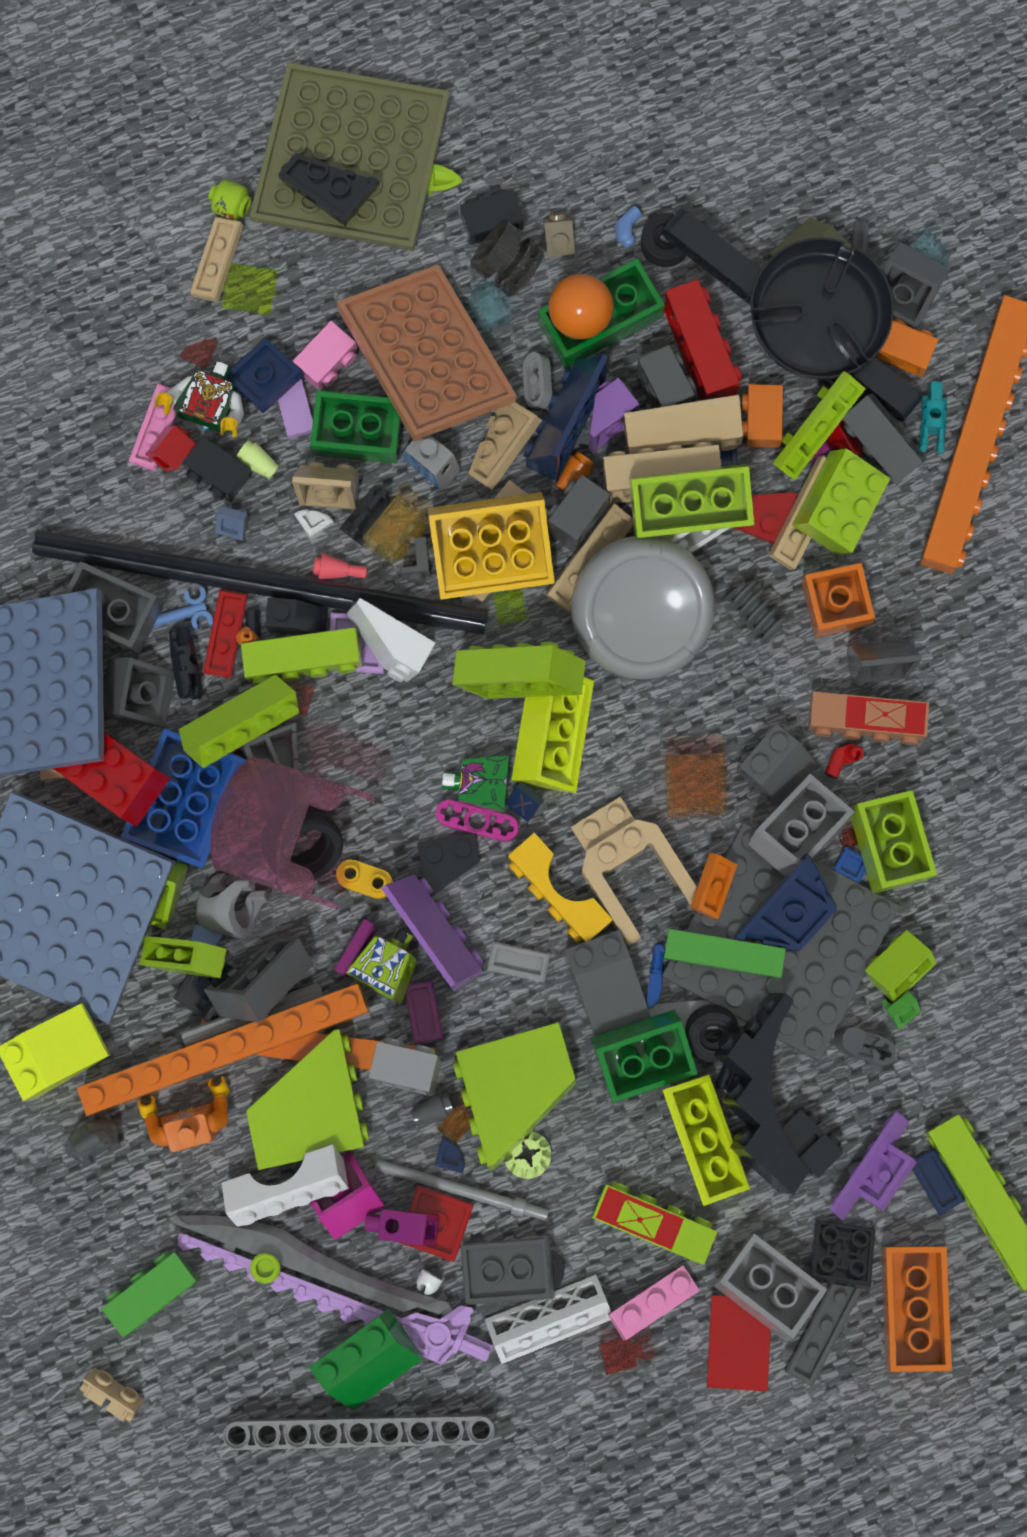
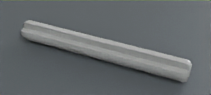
M315 983L287 993V996L269 1011L267 1017L323 997L320 985ZM220 1017L182 1031L181 1037L184 1045L188 1047L250 1024L252 1021Z

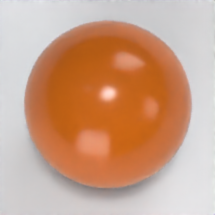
M589 274L570 275L562 279L554 287L550 295L548 304L550 318L554 326L567 337L573 339L592 338L601 333L611 320L613 314L612 295L607 286L595 276Z

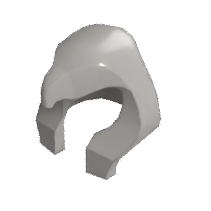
M224 873L216 874L199 893L195 909L197 921L200 926L211 932L246 939L253 933L261 906L264 903H269V895L265 890L254 891L255 883L249 880L235 881L225 888L224 879L226 875ZM252 891L247 896L242 909L235 911V902L240 892Z

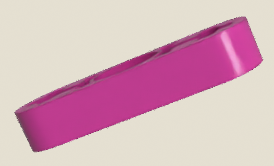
M453 800L442 801L436 809L438 822L447 828L474 833L475 835L501 842H510L518 834L519 828L516 819L507 814ZM448 806H452L454 813L462 815V809L468 810L464 817V826L458 825L461 820L456 817H451L450 821H445V816L441 814V811L447 810ZM475 813L482 814L486 819L484 827L481 829L472 828L469 825L471 815ZM490 816L496 817L494 823L498 825H503L505 821H509L510 827L514 828L513 832H508L506 836H502L501 830L492 827L493 833L486 832L490 827Z

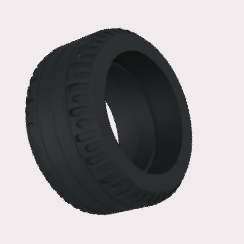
M308 803L289 806L280 811L269 821L262 837L263 853L273 871L282 879L292 883H306L321 878V876L328 873L336 865L343 850L341 831L331 815L320 806ZM311 830L322 832L316 845L309 851L297 856L283 855L287 844L295 836Z

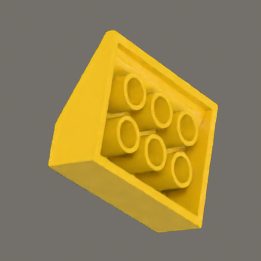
M542 492L428 508L440 600L555 584L545 502Z

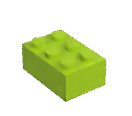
M847 448L830 451L792 526L835 554L853 553L890 478Z
M913 790L858 803L852 807L855 813L851 817V821L873 894L928 881L937 876Z

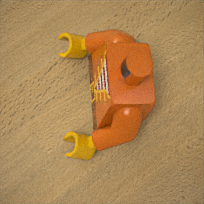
M222 1076V1081L217 1086H215L212 1079L209 1080L208 1087L214 1097L213 1101L163 1114L159 1117L157 1116L158 1109L153 1096H150L151 1103L148 1105H142L139 1099L140 1115L145 1119L144 1122L151 1142L157 1146H168L170 1152H176L213 1141L221 1129L226 1127L228 1123V1101L226 1097L229 1095L230 1089L225 1078Z

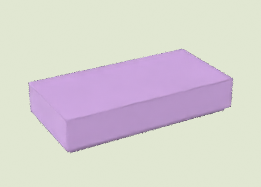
M300 379L278 400L288 439L312 432L313 419L303 382Z

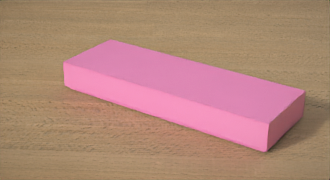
M157 383L130 455L129 463L155 472L157 471L158 465L145 454L164 428L173 426L177 416L173 410L174 405L171 406L169 414L163 413V405L154 408L156 395L161 392L166 393L171 387Z

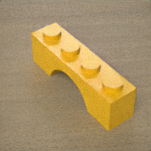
M533 833L508 855V860L511 862L508 865L509 869L518 879L522 876L525 877L530 883L527 887L528 890L538 901L543 897L550 905L547 911L557 922L563 920L570 927L566 932L577 944L581 941L584 943L593 940L613 922V919L594 898L585 901H571L560 896L554 890L549 879V867L554 854Z

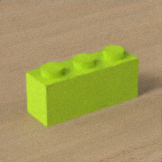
M146 936L139 965L172 973L221 978L227 949L199 941Z

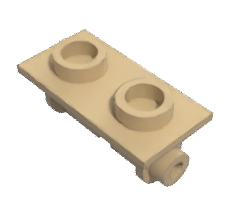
M94 1368L84 1378V1383L80 1387V1390L84 1392L83 1396L100 1407L106 1399L110 1400L111 1402L106 1411L119 1418L122 1422L125 1420L131 1422L137 1413L136 1411L145 1401L138 1396V1393L133 1388L124 1387L115 1381L110 1373L98 1370L97 1368Z

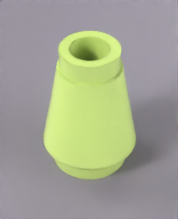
M247 440L235 457V459L247 466L249 470L267 477L269 480L279 468V465L275 463L257 442L252 443Z

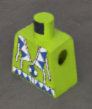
M398 928L390 942L378 936L374 937L346 973L353 980L401 1005L417 963L416 958L405 951L413 936Z

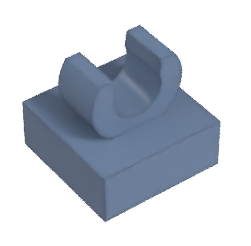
M227 504L225 507L219 506L216 513L215 533L243 540L247 528V509L243 507L241 511L232 509V504Z

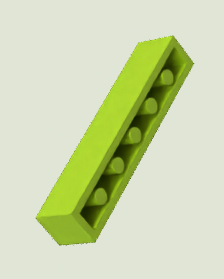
M959 1114L954 1115L924 1134L931 1146L935 1148L1016 1287L1020 1291L1027 1290V1222L1024 1223L1019 1214L1022 1209L1013 1195L1009 1197L1003 1186L1006 1185V1182L997 1169L993 1171L987 1162L990 1156L981 1143L977 1145L971 1134L974 1133L970 1122L966 1117L961 1119Z

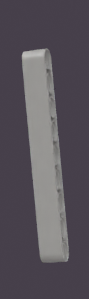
M484 1414L238 1419L226 1426L223 1432V1440L227 1447L234 1450L482 1445L492 1439L495 1426L493 1420ZM451 1421L458 1425L459 1434L456 1437L448 1438L443 1434L442 1426L446 1422ZM477 1421H484L489 1425L490 1432L485 1437H478L473 1433L472 1427ZM422 1422L426 1424L429 1429L428 1436L422 1439L415 1437L412 1433V1426L415 1423ZM359 1423L366 1426L368 1430L367 1437L363 1440L354 1438L351 1432L353 1425ZM386 1423H393L398 1428V1436L394 1439L385 1438L382 1434V1426ZM326 1424L333 1425L337 1429L336 1439L331 1441L324 1439L321 1434L322 1427ZM268 1425L275 1429L276 1439L274 1441L267 1442L261 1437L263 1426ZM294 1425H301L306 1429L307 1436L304 1441L293 1439L291 1429ZM239 1426L244 1429L246 1438L243 1442H235L231 1438L230 1433L233 1427Z

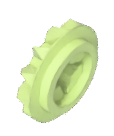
M531 1131L504 1161L507 1168L517 1177L524 1179L535 1178L544 1173L551 1161V1148L542 1135ZM523 1142H525L529 1150L540 1149L539 1152L532 1156L533 1167H530V1164L525 1159L515 1160L516 1157L523 1153Z

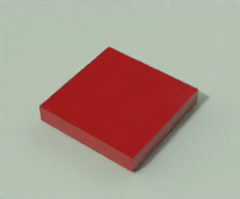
M417 1185L408 1212L439 1216L436 1245L401 1244L455 1262L474 1204Z

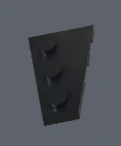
M297 153L294 154L278 174L280 180L344 226L347 225L380 185L379 179L370 176L366 178L348 169L334 168L328 166L326 162Z

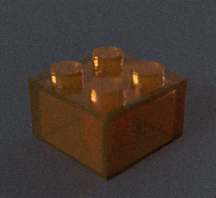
M724 753L665 755L663 766L666 818L724 816L727 812Z

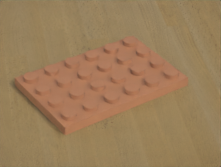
M439 265L337 301V309L413 441L516 402V393Z

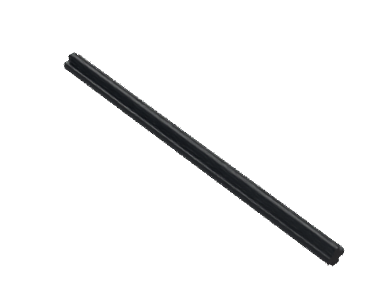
M41 530L35 532V540L32 544V553L37 556L76 563L81 561L93 566L280 599L300 600L314 605L347 611L361 598L398 620L482 635L485 634L488 618V609Z

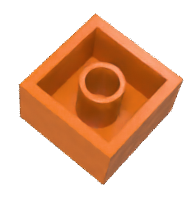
M862 563L804 576L801 584L815 638L871 626L875 615Z

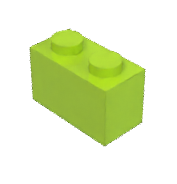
M906 930L901 936H896L880 956H875L869 962L865 972L870 982L895 1003L927 974L937 962L932 951Z

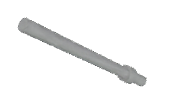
M378 1159L376 1162V1171L507 1209L516 1216L523 1217V1215H527L546 1221L549 1209L529 1204L523 1198L516 1197L512 1199L382 1159Z

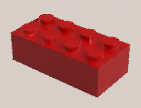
M697 279L666 290L664 313L688 374L695 384L699 401L734 396L737 394V390H739V381L742 380L741 373L737 364L732 365L729 358V355H731L730 345L726 338H721L719 318L716 313H711L708 305L711 303L709 293L706 287L701 288Z
M105 731L104 761L54 768L55 771L119 818L136 827L171 779Z

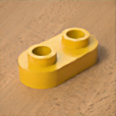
M352 859L343 861L336 871V878L342 887L374 899L387 897L381 888L376 889L373 887L375 879H382L384 881L382 887L393 882L392 877L385 870ZM354 869L356 876L353 879L346 878L345 873L347 870Z

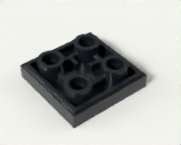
M816 1220L810 1276L821 1283L869 1290L872 1279L875 1228Z

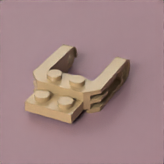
M621 797L571 827L572 832L586 852L581 874L603 909L613 919L612 923L615 928L621 931L624 942L628 947L640 940L641 937L606 882L603 874L612 872L643 853L645 848L651 847L675 887L678 886L689 903V907H691L697 890L695 883L658 825L635 820Z

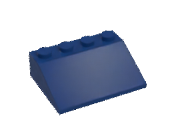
M164 728L150 764L171 779L137 827L126 822L121 838L157 854L204 869L247 760L229 753L207 767L202 768L184 752L180 734Z

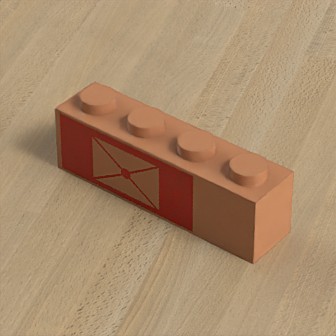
M813 691L810 696L807 730L814 731V735L820 737H831L832 733H841L843 738L850 740H859L862 735L872 736V741L890 742V738L901 739V743L905 745H918L919 741H924L927 737L930 702Z

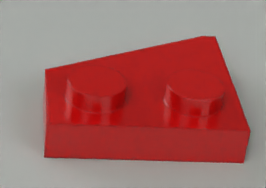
M791 492L752 495L754 525L733 528L774 544L791 511L797 494Z

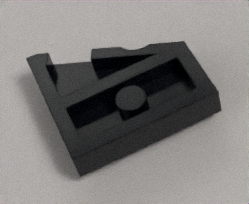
M474 833L417 843L423 877L434 891L429 894L431 898L480 862Z

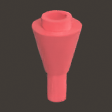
M321 552L320 557H315L313 574L318 575V580L344 578L347 576L366 577L367 567L349 565V563Z

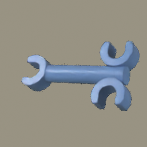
M199 587L201 595L196 600L191 599L188 590L185 591L184 597L190 606L159 614L151 632L154 627L192 617L191 623L196 631L199 630L198 620L203 617L208 619V624L212 627L213 617L207 611L205 604L207 594L205 589Z

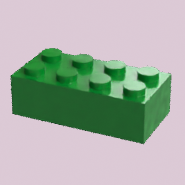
M638 258L598 278L607 286L613 299L611 320L607 327L598 335L588 339L567 337L554 326L549 315L548 305L538 310L537 322L564 369L575 364L576 360L587 358L663 318L665 305Z

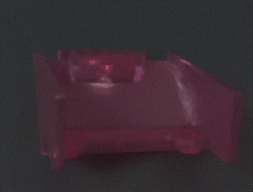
M252 756L232 776L217 804L211 828V856L214 869L338 910L340 904L311 895L315 882L312 872L303 866L291 863V859L309 806L331 811L341 805L345 794L373 804L375 803L376 796L310 773Z

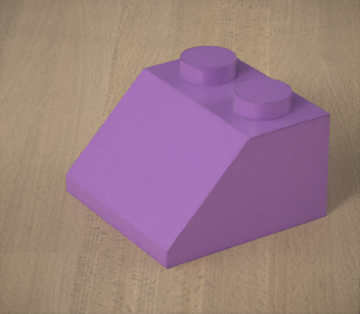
M619 378L612 383L610 380L604 382L596 391L589 450L592 454L624 431V413L639 411L638 401Z

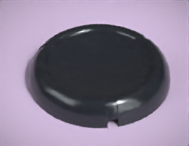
M821 237L794 242L773 255L764 265L755 281L750 302L752 327L755 336L765 353L777 365L794 375L815 380H830L839 378L843 371L848 374L856 372L879 353L889 336L894 315L893 296L889 282L879 265L867 253L854 246L853 250L844 246L845 241Z

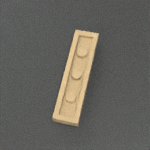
M824 456L817 457L768 554L769 557L789 570L796 569L811 540L809 536L792 526V523L826 460Z
M615 503L611 504L555 579V584H552L544 595L564 611L570 612L573 590L585 565L601 549L623 539L634 525L633 518Z

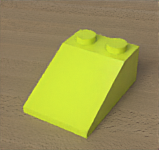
M83 1003L21 1033L0 1046V1057L23 1101L36 1099L110 1056Z

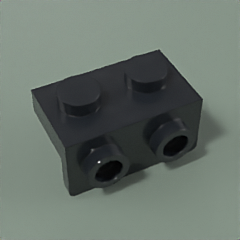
M225 962L221 978L189 975L173 998L208 1022L211 1018H215L218 1013L204 989L211 984L216 988L229 978L227 972L233 969V967Z

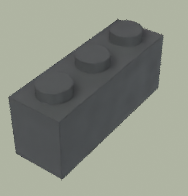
M873 393L867 395L844 416L845 424L843 426L853 438L856 436L864 444L862 446L864 453L871 460L875 458L882 466L880 471L890 478V482L892 480L896 484L901 482L927 460L925 455Z

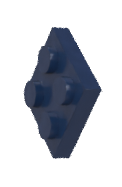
M265 338L230 370L227 381L233 383L235 388L263 414L303 378L304 374L301 369Z

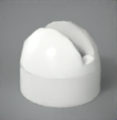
M422 1269L417 1277L416 1285L419 1291H422L426 1286L424 1294L431 1295L439 1289L443 1280Z

